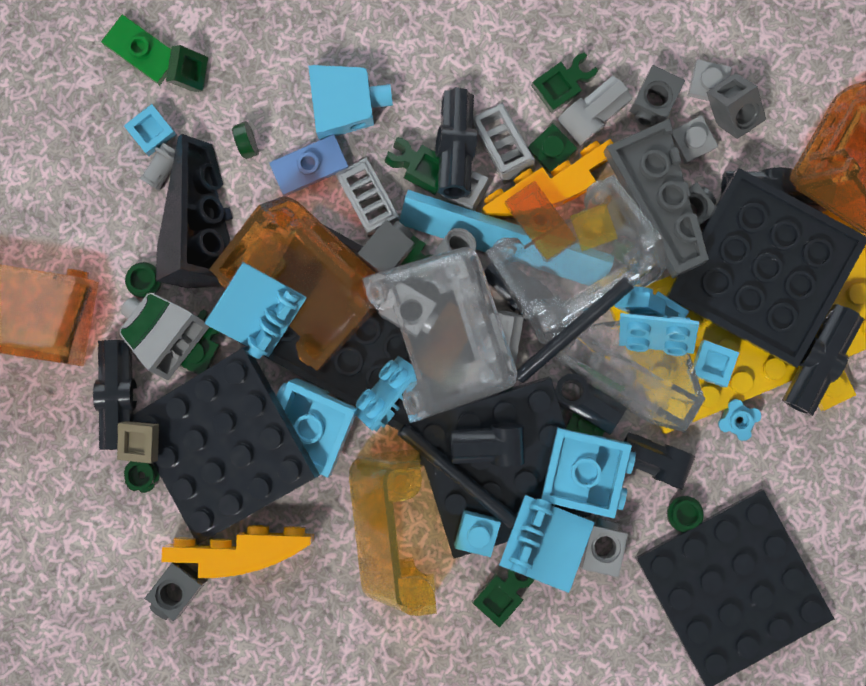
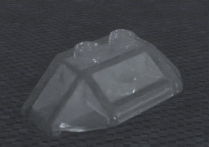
M620 320L591 325L555 356L571 373L581 375L586 379L587 383L627 407L628 411L654 425L686 432L705 402L693 362L688 353L683 356H672L666 354L663 350L648 349L645 352H635L627 349L626 346H619Z

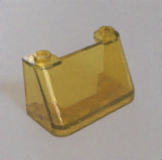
M415 449L359 456L353 461L349 469V483L363 592L367 597L408 615L437 614L434 574L421 572L416 567L414 558L399 559L393 502L405 501L418 494L422 483L420 453Z

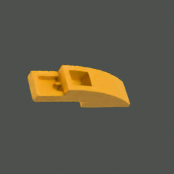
M609 139L603 144H600L598 140L591 143L580 152L582 155L581 159L572 165L567 160L552 170V178L548 176L543 167L535 172L531 168L524 171L513 180L516 184L506 192H503L500 188L484 199L486 205L482 207L481 213L498 219L525 217L557 208L593 189L597 183L591 172L608 162L603 152L607 146L613 144L612 140Z
M248 525L247 532L242 531L237 534L236 546H232V539L216 538L210 539V545H196V538L177 537L173 539V544L162 547L161 562L198 563V578L237 576L267 568L297 554L314 541V534L305 533L306 527L285 526L283 533L269 532V526Z

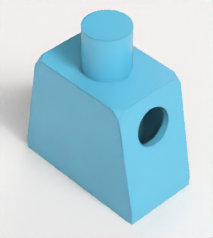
M308 66L315 128L319 140L333 134L336 137L374 126L372 108L393 106L391 85L369 86L366 68Z

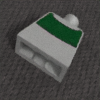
M154 293L147 294L142 301L135 297L129 298L121 307V313L127 320L120 328V336L146 369L166 380L171 378L209 328L205 321L193 313Z

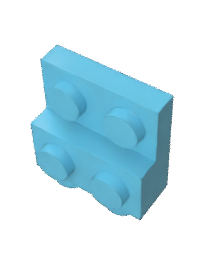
M292 379L288 383L282 384L277 393V398L320 475L328 478L334 471L358 408L329 396L328 391L301 379Z
M557 427L541 499L551 504L615 519L617 509L623 510L626 502L627 488H622L625 473L631 474L635 463L636 453L631 452L632 445L624 441Z

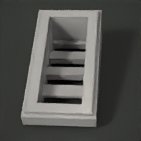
M503 103L473 117V125L504 185L512 182L517 176L530 168L532 171L535 170L534 158ZM502 118L503 124L486 132L484 126ZM508 131L510 134L495 143L491 141L492 138ZM515 144L516 149L502 156L499 155L498 151Z
M367 157L335 173L368 237L373 235L385 220H388L391 224L399 221V216ZM363 170L366 171L368 176L349 185L348 178ZM372 182L374 188L357 197L355 196L353 191ZM377 194L379 195L380 200L362 209L359 203ZM383 206L385 207L386 212L371 220L367 219V214Z

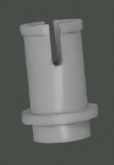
M162 143L160 148L155 147L154 150L157 153L144 174L139 178L159 191L172 170L175 150Z

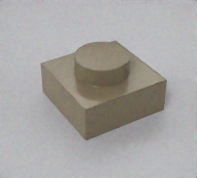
M130 421L118 423L117 460L143 463L158 461L159 424Z

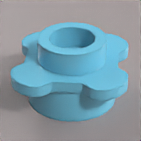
M733 399L728 403V408L724 410L722 418L718 421V426L721 431H730L736 434L739 440L746 441L752 436L751 430L754 424L761 420V412L757 408L750 409L744 406L739 399ZM738 417L743 418L741 423H737Z

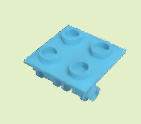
M242 262L206 319L205 324L249 346L248 353L257 359H260L262 355L269 357L307 297L249 264Z
M630 312V314L620 313L619 346H626L627 349L635 352H645L648 349L663 350L666 354L672 356H683L686 353L694 354L699 321L690 320L688 317L671 316V318H667L668 315L656 317V314L649 316V314Z
M397 356L394 361L390 360L381 369L379 373L380 379L371 390H365L356 402V407L358 408L356 416L372 431L375 430L377 432L381 426L385 428L395 415L390 410L391 407L397 411L400 409L395 404L398 398L405 402L407 399L402 396V393L404 392L410 396L417 385H419L420 381L418 379L422 375L420 370L400 356Z
M525 495L499 566L569 593L595 522L554 507L551 503L542 499H534Z

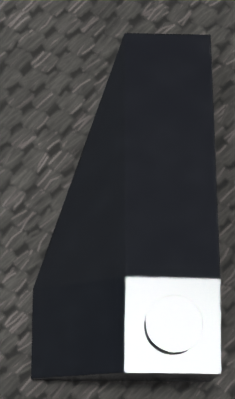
M184 134L178 136L157 243L156 281L183 288L227 287L242 264V250L239 239L230 240L225 221L233 219L230 207L223 208L217 190L223 186V181L213 144Z

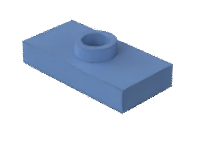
M334 134L269 162L284 197L348 168V164Z

